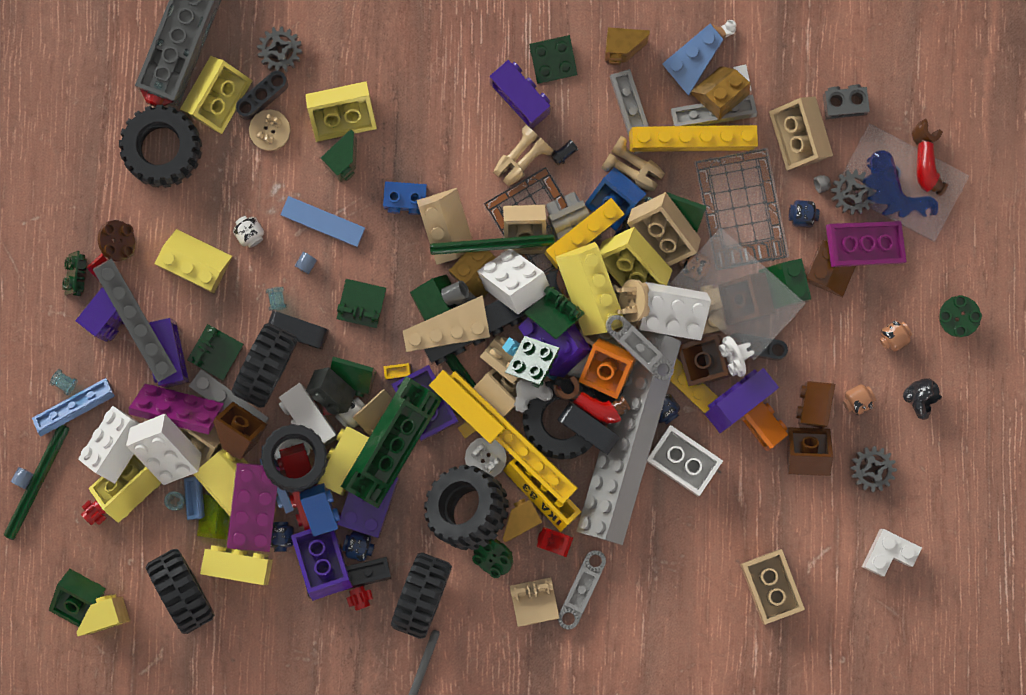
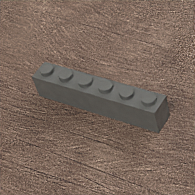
M109 259L93 268L94 273L157 382L176 373L175 367L114 261Z

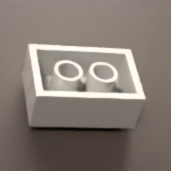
M513 249L502 252L501 255L486 263L477 271L485 290L517 314H520L546 295L544 290L549 286L544 272Z
M645 282L649 288L648 306L650 312L647 317H643L642 320L636 322L639 330L701 340L711 304L708 294L701 291Z
M298 383L279 397L281 400L279 406L285 414L292 416V424L303 425L314 430L321 437L325 447L336 440L338 434L301 383ZM305 442L308 448L313 450L312 447L307 442Z
M112 406L110 411L105 414L99 428L94 431L88 445L81 451L78 460L96 474L115 484L134 455L126 446L130 427L140 423Z
M166 414L130 427L126 446L163 485L199 471L202 453Z
M670 425L648 456L647 462L696 496H700L723 460Z

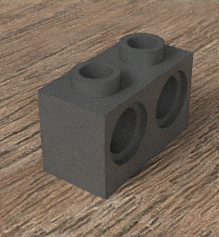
M860 84L848 86L849 89H840V87L828 88V91H825L823 94L825 119L867 115L870 112L867 87H861ZM851 97H860L861 104H854L851 101ZM830 99H839L841 105L839 107L833 106Z

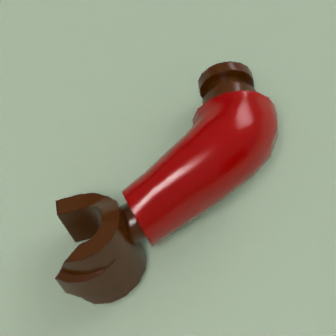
M924 119L918 122L912 131V138L918 145L917 182L925 192L931 190L936 192L938 196H941L948 188V183H942V179L939 178L940 173L936 169L933 142L939 140L943 131L939 129L930 134L928 131V121Z
M575 376L569 379L573 385L571 394H565L561 390V386L553 385V390L557 397L563 400L573 399L574 404L602 423H617L621 421L620 416L625 413L624 410L627 409L629 411L631 409L623 396L620 397V401L615 400L611 403L609 400L601 402L583 391L580 392L579 383Z

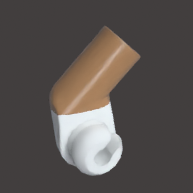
M727 20L725 25L721 27L711 24L723 39L733 35L736 31V22L733 20Z

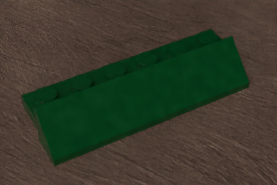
M406 376L340 487L379 508L437 410L442 398Z

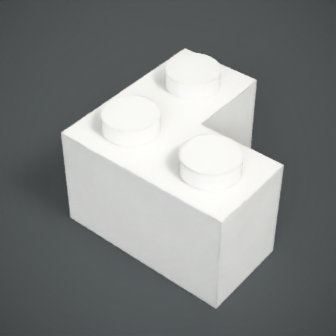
M880 529L862 567L884 577L893 559L908 567H913L922 547L885 529Z

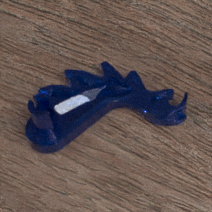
M881 150L874 152L867 159V162H869L867 167L871 169V174L865 177L863 182L870 189L877 191L868 197L869 201L888 205L882 212V215L887 216L898 212V216L904 218L915 210L921 216L926 217V209L930 208V216L937 215L938 202L930 196L913 198L907 197L903 193L892 154Z

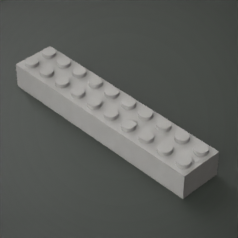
M638 330L673 366L675 365L681 345L680 340L665 334ZM637 360L621 395L625 398L631 409L629 411L627 409L624 410L625 413L620 416L621 421L607 424V428L618 435L620 439L608 455L602 451L599 452L576 531L623 545L671 379V377L667 380L655 378ZM665 363L658 365L657 371L659 375L662 376L668 372V366Z

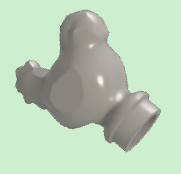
M520 379L516 385L517 397L514 403L516 411L523 413L525 410H528V402L535 398L543 401L551 400L553 397L552 389L547 387L544 381L543 386L540 385L539 388L531 385L532 382Z

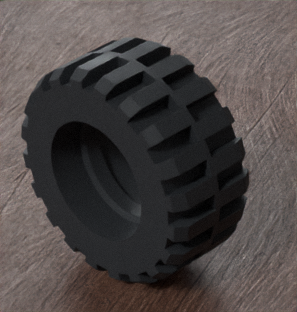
M156 105V108L148 106L145 107L143 112L139 110L135 112V117L132 120L129 118L126 121L127 127L126 129L122 128L120 133L122 136V140H119L120 156L126 168L144 184H150L152 187L157 188L159 186L164 188L171 187V184L174 183L178 185L182 183L181 180L186 177L188 179L192 175L190 172L198 167L197 161L201 159L202 155L200 147H202V141L199 138L200 134L192 121L183 112L177 111L171 106L168 108L163 105ZM168 128L175 132L179 138L180 147L177 155L170 162L163 165L149 163L142 154L144 139L156 129Z
M271 323L265 324L237 375L232 388L233 395L258 408L265 407L298 342L297 337Z
M558 378L545 382L546 386L550 387L553 391L551 400L532 399L528 402V410L523 412V428L528 441L549 458L564 460L583 455L593 446L577 434L568 439L555 438L546 431L543 425V414L547 406L556 400H561L554 393L553 385L561 386V390L565 394H571L573 391L571 381ZM579 383L580 392L583 391L597 399L591 389H588L585 384Z
M460 465L459 469L452 467L448 473L443 472L440 474V479L438 481L434 480L431 491L428 490L426 495L428 501L424 502V509L427 510L424 514L425 520L429 522L428 527L437 538L455 548L475 550L479 548V545L484 547L489 544L490 539L494 540L498 536L497 532L499 529L502 530L505 526L503 521L508 517L506 508H509V500L505 498L507 497L506 490L502 488V484L497 479L476 466ZM477 491L479 496L477 511L470 520L456 525L454 511L458 501L465 494Z
M172 549L148 562L146 565L147 573L182 634H188L213 620L215 614L194 574L178 549Z
M426 553L417 554L392 617L391 626L393 629L418 639L426 637L451 572L452 566L449 562Z

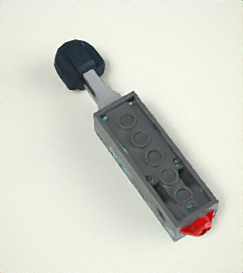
M169 0L135 84L147 104L154 107L156 105L166 106L168 104L180 105L221 0Z

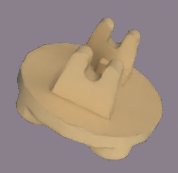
M271 109L263 110L256 114L249 126V134L253 143L266 151L279 150L288 141L291 132L290 124L286 117L279 111Z
M631 279L626 281L622 288H616V293H620L619 305L621 308L617 312L618 314H623L627 321L638 322L643 317L649 315V288L646 283Z

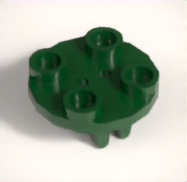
M958 295L951 297L943 303L938 317L940 325L946 333L953 337L961 338L969 336L977 330L982 319V313L975 301L969 297Z
M490 539L488 545L484 547L479 545V548L474 550L472 561L483 571L490 574L491 577L499 578L511 570L513 566V552L497 539Z

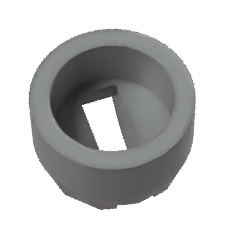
M820 175L814 177V186L818 193L825 192L831 187L828 176Z

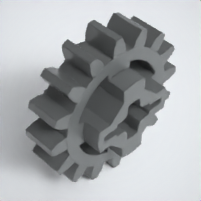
M273 27L271 34L265 31L266 38H259L263 44L257 45L258 50L262 51L258 53V57L264 58L261 61L262 64H268L270 71L273 67H275L276 71H280L283 68L285 72H288V66L295 68L293 62H300V58L297 55L303 54V51L298 48L302 46L301 41H296L299 38L298 35H292L291 29L284 32L283 27H280L279 31H276ZM280 37H285L290 41L285 42ZM273 39L272 44L269 47H267L269 42ZM278 46L283 48L282 53H278ZM293 52L292 56L287 60L289 53ZM269 58H276L279 62H274Z
M857 169L854 170L853 174L847 170L845 177L842 174L838 176L840 182H833L836 188L831 189V193H835L836 196L832 197L831 200L838 201L835 207L839 208L842 206V213L850 210L851 216L855 211L860 215L862 214V208L866 211L870 209L868 203H875L871 197L877 195L876 192L872 191L876 184H870L872 177L866 179V172L858 175ZM855 179L861 181L864 185L857 183ZM846 181L845 191L840 192L842 184ZM852 188H853L854 191H856V190L860 191V192L856 195V197L854 196V194H851V195H850V194L846 195V194L849 193V192L852 190ZM867 193V198L865 202L862 204L861 197L863 194ZM843 200L851 202L852 206L846 204Z
M872 446L871 451H869L866 447L864 448V454L858 451L856 454L859 458L851 460L855 463V466L850 467V470L855 471L851 478L857 477L858 480L855 484L859 485L862 483V490L870 487V491L874 492L875 487H877L879 491H882L883 484L889 487L890 483L888 480H895V477L891 474L897 471L896 468H892V464L896 463V461L889 460L891 453L883 454L884 448L877 451L876 446ZM873 455L881 457L884 461L879 462L875 460ZM864 459L865 465L863 469L860 470V464ZM871 463L873 466H882L875 471L876 475L874 472L865 473V471L871 468ZM887 469L886 476L882 480L881 475L883 473V470ZM867 476L871 478L872 482L874 483L867 482L863 479V477Z

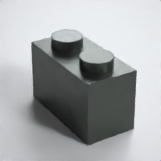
M329 367L314 370L306 392L316 402H319L326 408L327 412L333 415L347 413L356 394V391Z

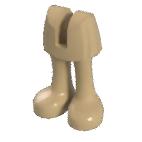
M527 125L522 128L523 136L518 145L507 156L503 155L493 171L496 176L500 177L509 167L512 168L511 172L503 180L508 187L525 176L524 170L538 155H551L554 151L542 138H539L532 149L516 163L522 152L539 137Z
M621 136L611 152L624 158L639 168L640 171L622 163L611 153L601 169L610 171L615 167L635 180V184L638 187L655 191L658 184L648 178L646 174L648 173L661 180L665 173L651 159L647 162L630 152L626 147L627 139Z

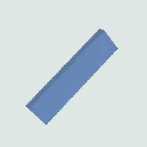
M288 196L280 214L282 217L357 248L366 229Z
M105 378L38 414L32 420L38 434L43 436L115 397L109 381Z

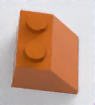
M599 338L593 344L578 382L618 399L636 359L626 349Z
M760 402L741 419L763 448L768 451L788 435L786 432L788 428L782 420H776L773 416L775 412L768 403Z

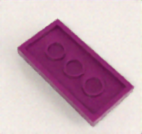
M901 221L826 225L831 267L903 264L907 262Z
M145 383L129 406V415L150 420L166 414L177 427L209 435L214 427L213 420L224 410V403Z
M236 463L227 548L270 552L277 486L273 485L271 480L268 479L263 465Z

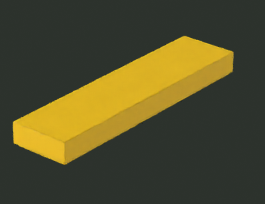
M442 370L430 383L429 386L490 444L505 429L496 418L445 370Z

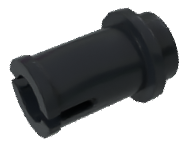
M569 140L559 150H554L551 157L557 165L564 164L568 157L578 151V147L572 140Z

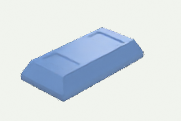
M196 477L184 478L187 520L201 519L205 516L202 484Z

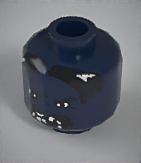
M796 200L793 205L790 204L788 220L792 221V225L795 227L811 228L815 221H819L820 209H816L813 201Z
M666 394L658 423H665L667 425L679 416L680 406L671 394Z
M273 522L270 547L274 548V552H287V547L293 546L291 535H294V527L289 525V522Z
M353 531L350 535H346L342 551H345L347 558L363 562L367 556L372 557L375 544H371L372 539L370 535Z

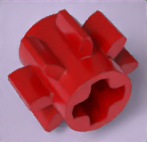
M88 500L82 506L85 511L81 515L90 525H93L95 522L100 525L107 519L104 515L106 512L101 508L97 500L94 502Z
M364 586L349 591L350 597L346 598L349 607L354 606L357 611L371 606L369 600L373 599L370 589L365 591Z

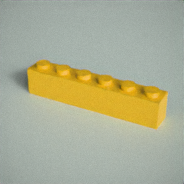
M757 125L632 127L629 131L630 152L754 150L758 146Z

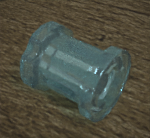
M274 287L265 290L266 294L269 295V311L287 308L283 297L284 287Z
M58 369L52 376L49 385L57 386L65 391L64 394L68 396L75 388L78 380L75 378L71 379L63 374L61 369Z
M173 491L165 496L164 503L168 509L178 511L184 508L186 500L183 494ZM173 496L180 498L177 506L171 504V501L174 500Z

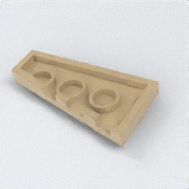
M483 295L403 330L406 352L490 338Z

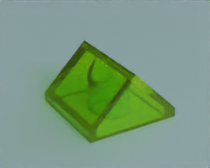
M203 494L205 516L198 521L197 536L227 539L230 516L212 495Z

